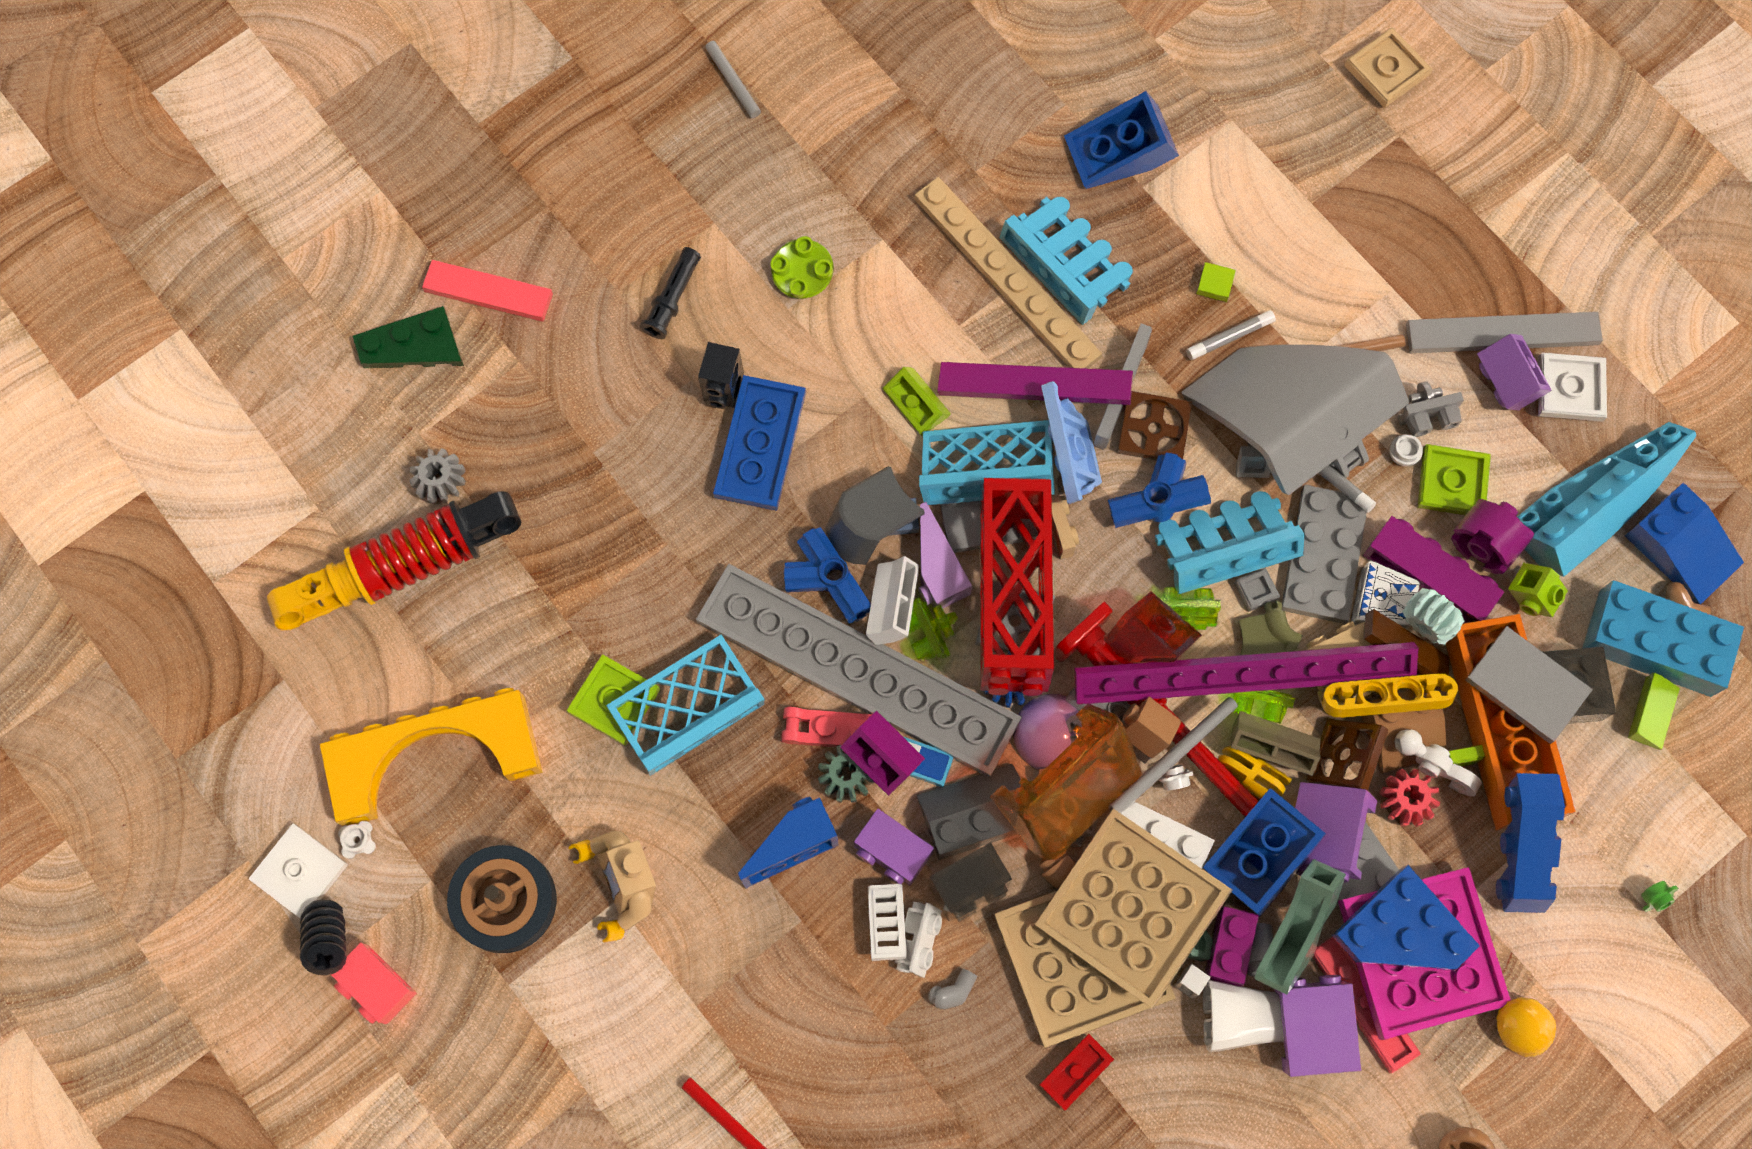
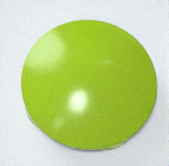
M802 236L782 246L770 262L772 278L777 288L787 296L797 299L811 298L825 290L832 279L834 271L833 260L827 249L807 236Z

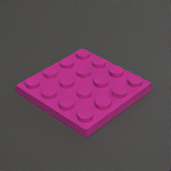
M1469 867L1421 879L1480 945L1458 969L1442 970L1425 967L1356 963L1379 1040L1393 1038L1502 1008L1508 1001H1511ZM1377 891L1339 900L1338 904L1344 923Z

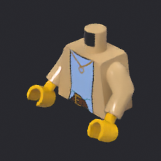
M611 831L595 837L591 841L583 840L568 847L569 850L576 848L579 852V859L574 860V864L591 860L595 854L598 857L619 914L617 920L603 921L598 924L597 930L607 929V937L602 940L604 943L621 940L624 937L625 930H629L650 914L656 888L639 840L630 843L629 838L621 831Z

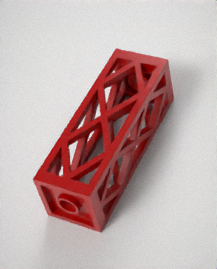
M984 478L980 506V691H988L992 695H1005L1009 691H1017L1027 696H1038L1043 692L1049 691L1054 671L1051 479ZM1004 519H1007L1001 527V529L999 530V532L997 533L996 531L998 530ZM1020 519L1031 520L1038 531V536L1035 540ZM1013 525L1029 548L1019 564H1017L1003 543V539ZM996 550H998L1013 573L1009 579L993 556ZM1037 568L1038 594L1029 582ZM993 573L1003 587L994 602ZM1022 590L1025 591L1039 613L1037 621L1019 596ZM1013 604L1031 629L1019 648L1002 623V620ZM995 631L998 632L1012 655L1004 654L993 637ZM1039 648V655H1034Z

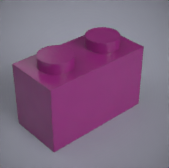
M877 710L840 747L888 796L925 759Z
M1225 906L1218 911L1212 934L1211 956L1206 962L1204 971L1205 974L1211 977L1209 980L1237 986L1244 985L1259 915Z

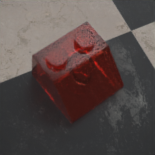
M1150 591L1124 613L1104 638V641L1110 645L1116 655L1126 659L1129 663L1175 662L1202 634Z

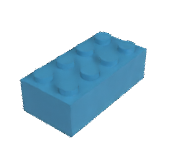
M1613 580L1598 593L1582 651L1648 675L1653 672L1657 673L1673 684L1712 697L1728 688L1744 627Z

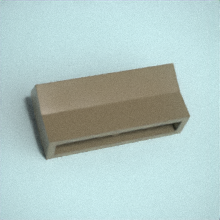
M1242 711L1239 712L1232 727L1231 748L1313 776L1320 760V738Z

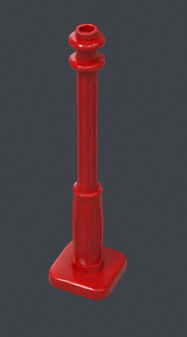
M1105 601L1075 627L1054 649V657L1059 662H1064L1077 650L1082 656L1086 655L1093 666L1135 663L1120 648L1105 637L1106 632L1101 627L1113 613V609ZM1166 698L1153 699L1166 710H1168L1170 713H1172L1174 716H1176L1167 707ZM1133 700L1127 702L1130 705L1134 703L1139 705L1144 700ZM1182 721L1172 740L1175 744L1190 732L1189 728ZM1201 741L1186 754L1244 817L1258 803L1257 799Z

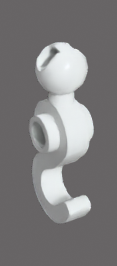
M1402 730L1396 735V749L1406 756L1415 755V760L1420 764L1418 768L1421 772L1433 778H1437L1439 775L1452 780L1449 787L1467 796L1476 795L1482 781L1469 770L1453 764L1448 750L1437 744H1431L1430 747L1423 745L1421 735L1415 730Z

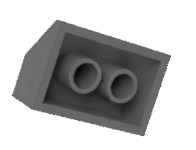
M1013 764L995 769L991 777L980 774L917 795L938 861L1035 829L1038 823L1034 817L1035 813L1027 790Z

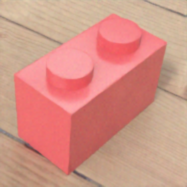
M361 942L347 956L346 964L343 968L334 974H330L337 981L334 985L336 990L348 1000L353 997L361 1005L358 1009L359 1013L372 1024L376 1021L388 1024L417 994L369 945Z

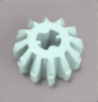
M1422 588L1418 593H1415L1402 611L1406 617V622L1412 625L1414 631L1419 632L1422 637L1428 638L1432 643L1443 645L1456 636L1465 622L1461 611L1454 606V602L1449 601L1445 595H1440L1432 589Z

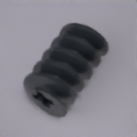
M331 900L313 901L301 913L300 960L302 966L308 972L316 975L326 976L334 974L346 964V920L343 915V907L337 902Z

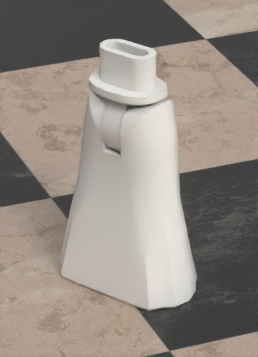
M1214 980L1207 982L1203 989L1204 1014H1211L1210 1019L1204 1020V1043L1209 1052L1264 1043L1284 1042L1280 997L1276 992L1257 990Z

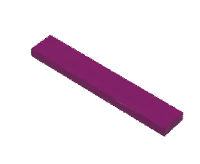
M941 362L937 391L939 396L1044 401L1041 386L1053 381L1058 386V396L1061 401L1068 398L1071 402L1131 405L1134 375L1131 370Z

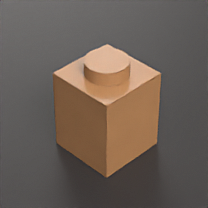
M1148 697L1139 705L1134 703L1128 708L1122 718L1125 724L1119 735L1152 759L1170 746L1181 724V720L1151 697Z

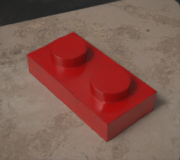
M1087 1034L1039 1086L1063 1111H1066L1115 1059L1090 1034Z

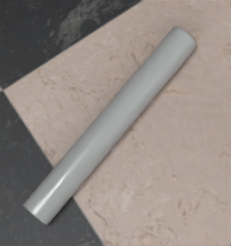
M715 41L707 43L705 46L707 52L751 118L759 116L761 110Z

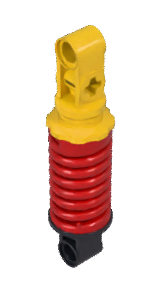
M504 491L495 492L463 508H460L453 500L448 505L435 510L434 513H427V525L423 518H416L414 520L416 530H414L411 523L407 522L402 527L404 535L399 528L395 527L391 530L393 540L390 539L387 533L380 534L379 540L381 545L378 544L375 538H370L368 542L364 541L352 547L344 548L345 560L342 562L327 564L324 569L307 574L299 580L277 587L269 592L267 601L275 626L280 630H292L319 616L329 614L342 606L348 607L353 604V600L355 601L362 597L370 605H373L379 599L384 598L385 595H391L393 589L401 591L404 589L405 584L412 586L417 582V579L423 581L428 578L429 574H439L440 569H450L452 561L456 565H460L463 559L466 562L473 558H480L479 546L501 536L509 535L517 531L521 526L522 522L511 495ZM441 518L443 523L440 524L438 519ZM311 583H314L317 586L316 589H314ZM319 600L323 603L324 606H321L318 603Z

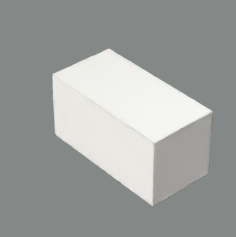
M1192 964L1185 968L1174 986L1193 999L1200 995L1211 977Z

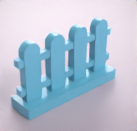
M1046 197L1041 200V208L1027 217L1025 213H1022L1018 218L1012 215L1005 220L999 238L1083 325L1092 318L1097 305L1101 308L1107 303L1106 296L1117 288H1120L1122 291L1129 288L1131 283L1128 280L1133 273V269L1127 262H1118L1114 266L1109 262L1108 257L1112 250L1109 242L1098 240L1092 244L1086 238L1091 229V225L1086 219L1078 218L1071 222L1066 217L1070 208V203L1066 198L1056 197L1050 200ZM1057 222L1062 229L1048 238L1043 231ZM1078 244L1083 251L1069 260L1063 253ZM1099 266L1104 273L1090 282L1084 275Z
M1258 491L1251 495L1250 506L1241 509L1235 501H1225L1220 506V516L1210 518L1206 511L1195 510L1190 514L1189 525L1180 528L1178 523L1171 519L1160 522L1159 534L1155 535V541L1158 546L1164 545L1171 557L1167 559V565L1170 570L1174 569V586L1178 594L1303 556L1304 533L1299 525L1294 526L1292 521L1285 523L1278 509H1281V502L1278 498L1271 499L1268 493ZM1256 516L1264 530L1254 532L1247 519ZM1226 526L1233 539L1223 542L1216 528ZM1195 535L1202 549L1192 551L1186 538Z

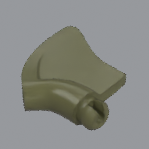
M1280 601L1265 603L1264 610L1266 614L1247 617L1238 621L1242 636L1240 655L1296 651L1303 636L1290 628L1286 613L1282 611V603Z

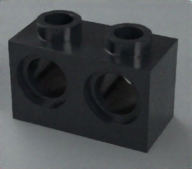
M708 342L698 375L703 400L715 408L724 409L726 406L735 408L744 375L740 349Z

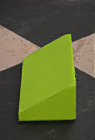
M903 367L882 388L921 436H923V431H930L951 415L949 410L912 367Z
M1653 672L1647 676L1628 738L1662 750L1680 688L1657 673Z

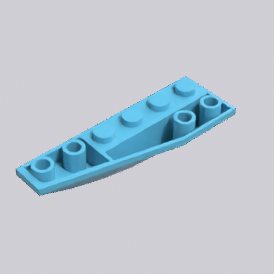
M1668 422L1551 488L1517 516L1534 533L1533 539L1524 550L1539 566L1550 567L1563 577L1610 539L1642 507L1679 462L1695 439L1696 432Z

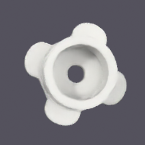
M1174 765L1158 780L1162 782L1163 789L1166 791L1184 788L1191 785L1189 776L1193 775V771L1184 769L1183 765Z
M361 821L359 825H345L340 828L338 835L343 846L341 852L345 858L352 859L356 854L360 853L371 854L375 850L376 844L372 841L370 833L373 827L369 822ZM355 837L360 838L358 843L354 842Z

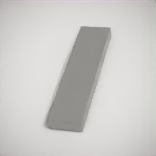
M1142 323L1122 369L1133 371V380L1152 332L1150 326ZM1108 404L1095 437L1094 447L1102 450L1107 447L1123 405Z

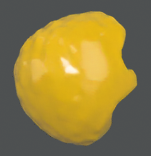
M1524 997L1511 999L1504 1007L1498 1010L1496 1020L1499 1036L1503 1044L1511 1051L1524 1057H1536L1543 1054L1552 1045L1556 1035L1555 1019L1550 1011L1536 999Z

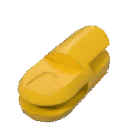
M1231 746L1224 747L1222 749L1223 755L1218 756V760L1249 792L1260 799L1270 788L1282 796L1286 790L1285 786L1289 785L1292 778L1261 758L1257 757L1255 759L1248 753L1231 748Z

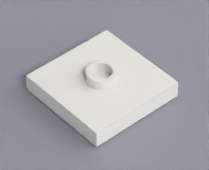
M1541 353L1538 356V366L1552 390L1538 399V416L1602 422L1607 418L1606 358Z
M293 823L249 877V880L300 918L302 911L307 905L322 899L348 864Z

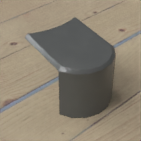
M888 466L842 493L827 523L826 536L843 560L853 564L866 565L880 540L921 517L925 512L903 491L893 474L892 468Z

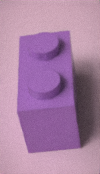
M1510 333L1477 353L1481 360L1479 364L1480 370L1494 384L1496 388L1494 391L1495 398L1502 407L1510 410H1520L1552 391L1522 335Z
M878 808L854 841V847L858 849L856 855L871 866L875 862L886 869L884 875L896 884L905 882L909 886H911L934 853V847Z

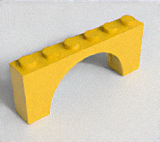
M505 688L496 691L493 697L486 699L472 697L461 702L462 705L453 708L439 706L428 711L429 714L420 717L406 715L395 720L396 723L387 726L373 724L362 729L363 732L358 734L340 733L329 738L330 741L320 744L336 823L341 826L359 824L361 821L377 819L378 790L388 766L405 748L433 735L458 734L483 743L494 753L501 766L503 775L510 782L543 773L525 696L520 690L514 691V688Z

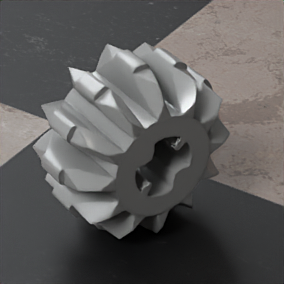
M441 448L437 455H435L432 449H428V457L425 459L421 456H416L419 466L410 467V473L414 477L409 482L413 488H417L416 494L419 498L427 496L429 503L434 504L438 497H440L443 503H447V495L450 493L453 496L459 497V491L456 486L465 485L466 481L462 475L466 470L462 464H458L459 458L456 454L448 456V452ZM439 473L441 477L436 479L434 475Z

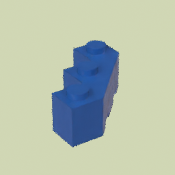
M1517 773L1510 785L1505 788L1504 793L1505 804L1511 808L1512 821L1500 837L1501 852L1506 854L1508 867L1496 881V896L1499 900H1502L1503 912L1545 913L1556 899L1557 886L1555 883H1551L1552 867H1559L1562 839L1557 836L1556 825L1557 820H1564L1565 812L1560 775Z

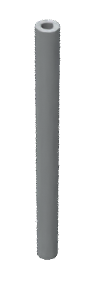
M1231 697L1226 698L1108 806L1110 811L1113 808L1119 813L1125 811L1238 707L1236 701Z

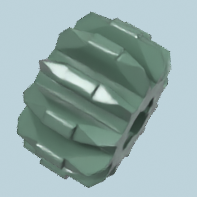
M842 745L837 746V757L829 751L825 753V758L830 764H819L818 769L826 774L820 776L818 781L822 785L829 784L825 789L827 796L832 795L837 790L836 799L837 802L841 803L844 800V794L849 793L850 801L853 803L856 802V790L863 796L868 794V789L862 783L871 785L874 784V781L847 754H844V751L840 748ZM849 767L850 772L855 770L851 774V780L844 781V776L838 777L842 774V768Z

